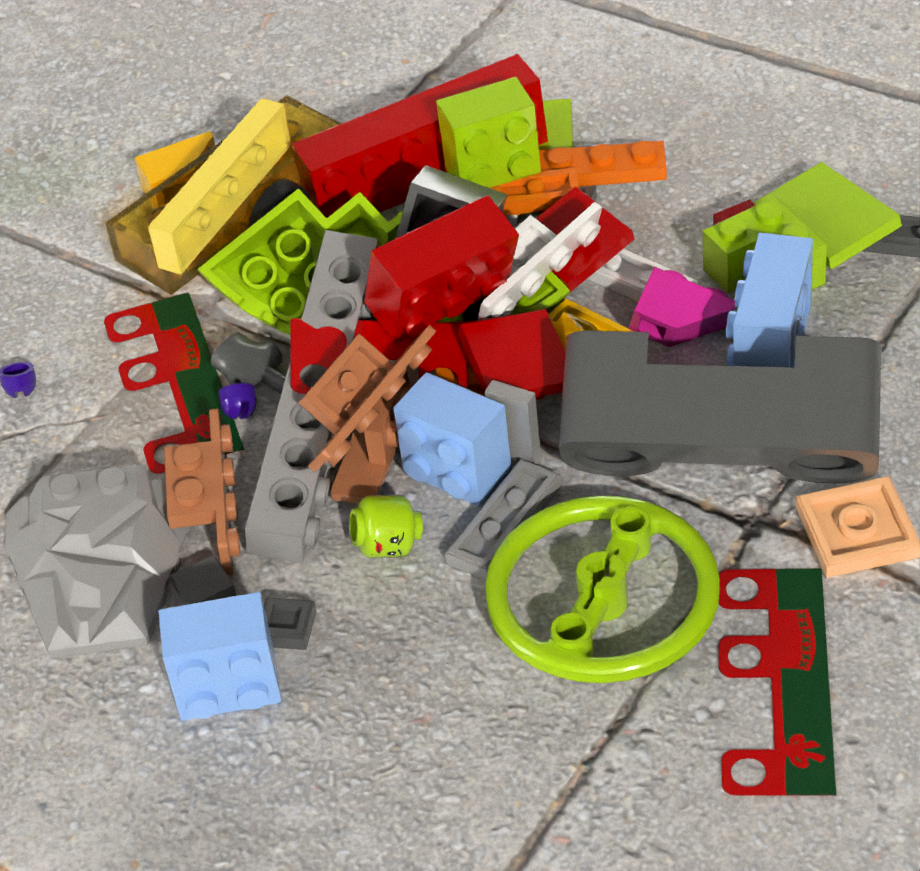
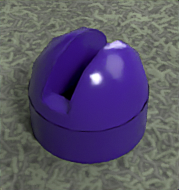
M16 362L0 369V383L7 395L12 398H18V392L23 391L25 397H27L34 391L36 387V374L32 363Z
M247 383L232 384L219 390L220 406L223 413L230 419H237L238 416L240 419H246L252 415L256 408V395L253 385Z

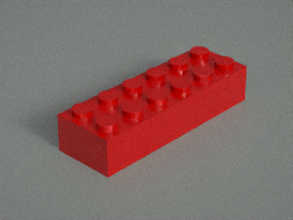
M515 54L292 143L301 185L308 191L310 201L326 218L359 192L379 213L405 203L409 191L408 186H410L412 180L425 165L448 173L444 164L436 101L513 77H517L535 105L538 146L548 142L540 79L519 54Z

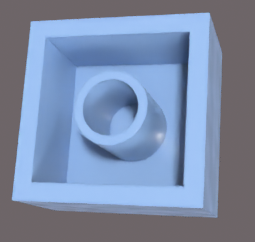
M426 372L393 407L403 472L415 481L428 483L447 492L453 498L463 499L481 507L512 470L505 405Z
M261 592L158 610L162 657L181 721L195 718L203 719L217 714L244 709H258L266 705L282 703L276 656Z

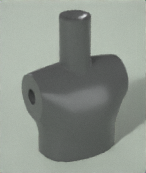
M237 332L223 341L214 351L211 357V366L220 371L227 378L230 385L247 383L255 386L262 381L278 393H282L286 376L276 370L283 361V355L275 344L271 342H256Z

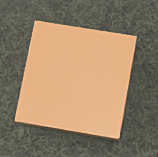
M889 476L796 496L797 512L826 578L920 558V540Z

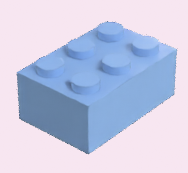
M759 233L755 249L746 251L743 276L746 277V281L738 280L735 292V307H738L737 311H729L727 318L726 338L733 339V344H730L728 348L726 366H795V337L804 336L811 309L813 238Z

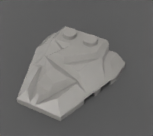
M130 464L43 476L36 483L31 496L22 497L6 513L4 548L16 572L19 585L28 601L33 619L50 659L149 645L159 620L158 610L163 609L167 600L164 589L170 574L179 570L181 561L178 554L183 542L191 540L194 526L170 529L167 518L166 479L150 480L146 467L139 464Z

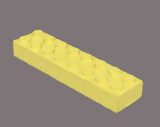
M261 98L250 109L243 120L236 125L228 137L222 141L213 154L208 157L205 163L194 173L191 179L180 189L176 196L165 206L161 213L150 223L148 228L158 268L182 275L289 149L291 141L284 104Z

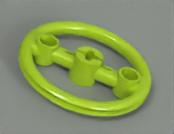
M600 495L560 502L540 510L524 520L506 536L495 551L488 567L485 587L487 609L492 625L503 643L517 657L534 668L555 677L577 682L612 683L650 675L670 666L685 656L703 638L713 622L719 602L720 579L717 562L710 546L701 534L686 520L664 507L645 500L625 496ZM611 520V539L605 550L592 552L578 562L576 568L578 599L570 613H564L552 622L549 640L539 641L535 639L519 624L512 613L508 601L509 579L516 563L536 541L553 531L584 521ZM654 534H663L670 538L689 558L696 573L697 595L688 616L672 634L648 648L621 656L593 657L592 637L600 622L614 620L621 616L627 608V572L633 561L641 560L648 555L651 549V538Z

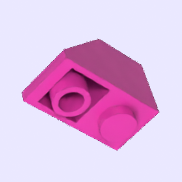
M654 267L634 310L629 329L635 332H649V339L672 347L725 329L729 311L735 310V300L729 298L726 293L717 288H705L690 282L679 272L673 270L664 271Z

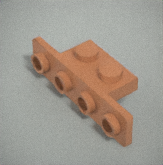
M428 325L394 364L360 334L351 341L299 402L304 409L334 434L308 465L310 469L316 472L326 461L334 467L352 446L346 440L350 433L355 429L361 434L379 414L373 407L381 397L388 402L406 382L400 375L408 365L415 370L432 351V348L426 343L436 332L433 327Z
M407 366L400 375L406 382L388 402L383 397L376 402L373 407L379 414L361 434L354 429L349 442L352 446L344 455L330 490L332 500L359 504L366 496L380 495L396 449L399 447L393 407L419 380L418 367L413 370L410 366Z
M219 409L209 410L211 441L164 447L167 518L170 529L216 523L217 546L221 566L227 575H233L232 557L241 556L237 527L230 528V521L238 520L235 492L228 493L227 486L236 485L233 459L225 458V453L233 452V440L230 424L222 425Z

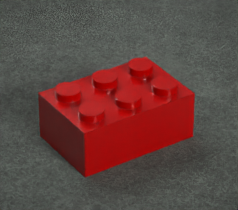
M486 195L371 250L364 303L393 342L408 335L410 337L418 336L428 325L446 316L453 318L460 315L469 305L487 298L500 285L507 282L519 234L491 197Z

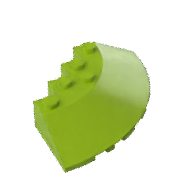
M298 188L200 266L198 271L223 296L249 315L290 335V318L302 319L325 230L378 239L379 247L396 239L403 211L388 222L359 192L326 218ZM551 271L545 276L541 287L531 297L524 295L516 302L515 308L510 315L543 309L549 310L568 296L570 290ZM464 312L453 318L446 316L436 321V323L464 321ZM373 315L372 319H365V318H364V320H367V321H377V319L375 318L374 315Z

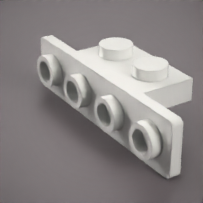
M594 202L558 235L531 215L515 228L519 238L510 276L506 283L500 285L483 300L477 321L509 316L518 300L524 295L531 297L541 287L547 274L552 270L560 271L568 263L576 248L580 245L586 247L596 238L601 228L598 221L603 207Z

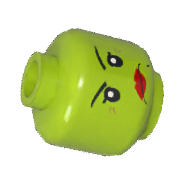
M369 495L360 501L358 508L351 509L349 517L350 540L352 546L359 547L361 553L367 558L404 557L411 552L414 540H420L422 537V515L420 511H413L410 501L403 495Z

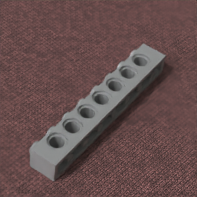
M325 230L301 320L316 329L335 327L341 330L347 338L346 347L353 340L358 320H364V318L372 319L373 317L364 300L371 250L378 247V239ZM291 359L247 518L245 539L246 553L303 563L307 545L315 547L318 539L320 518L314 516L317 505H326L330 478H325L327 466L333 467L326 461L314 472L308 465L334 434L299 404L306 394H299L291 388ZM317 364L308 365L301 370L300 379L305 385L313 387L327 369ZM304 428H315V429L306 430V429H304ZM294 466H305V468H301V469H297V468H293V467H294ZM291 504L297 507L283 508L282 506Z

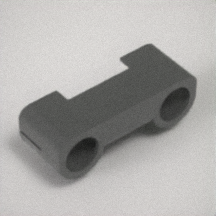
M577 331L569 334L566 338L559 452L562 461L574 469L605 476H634L655 471L662 463L775 466L779 473L787 477L813 483L854 482L871 477L878 471L882 346L873 339L862 337L796 336L794 367L647 364L649 332Z

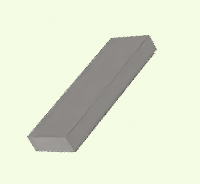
M520 459L445 552L446 564L486 581L488 567L497 548L519 524L547 506L562 486L561 474Z

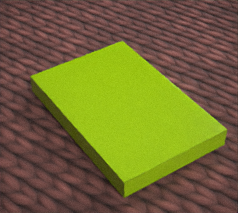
M822 161L754 202L755 205H758L773 197L777 198L827 243L826 266L831 270L902 226L900 214Z

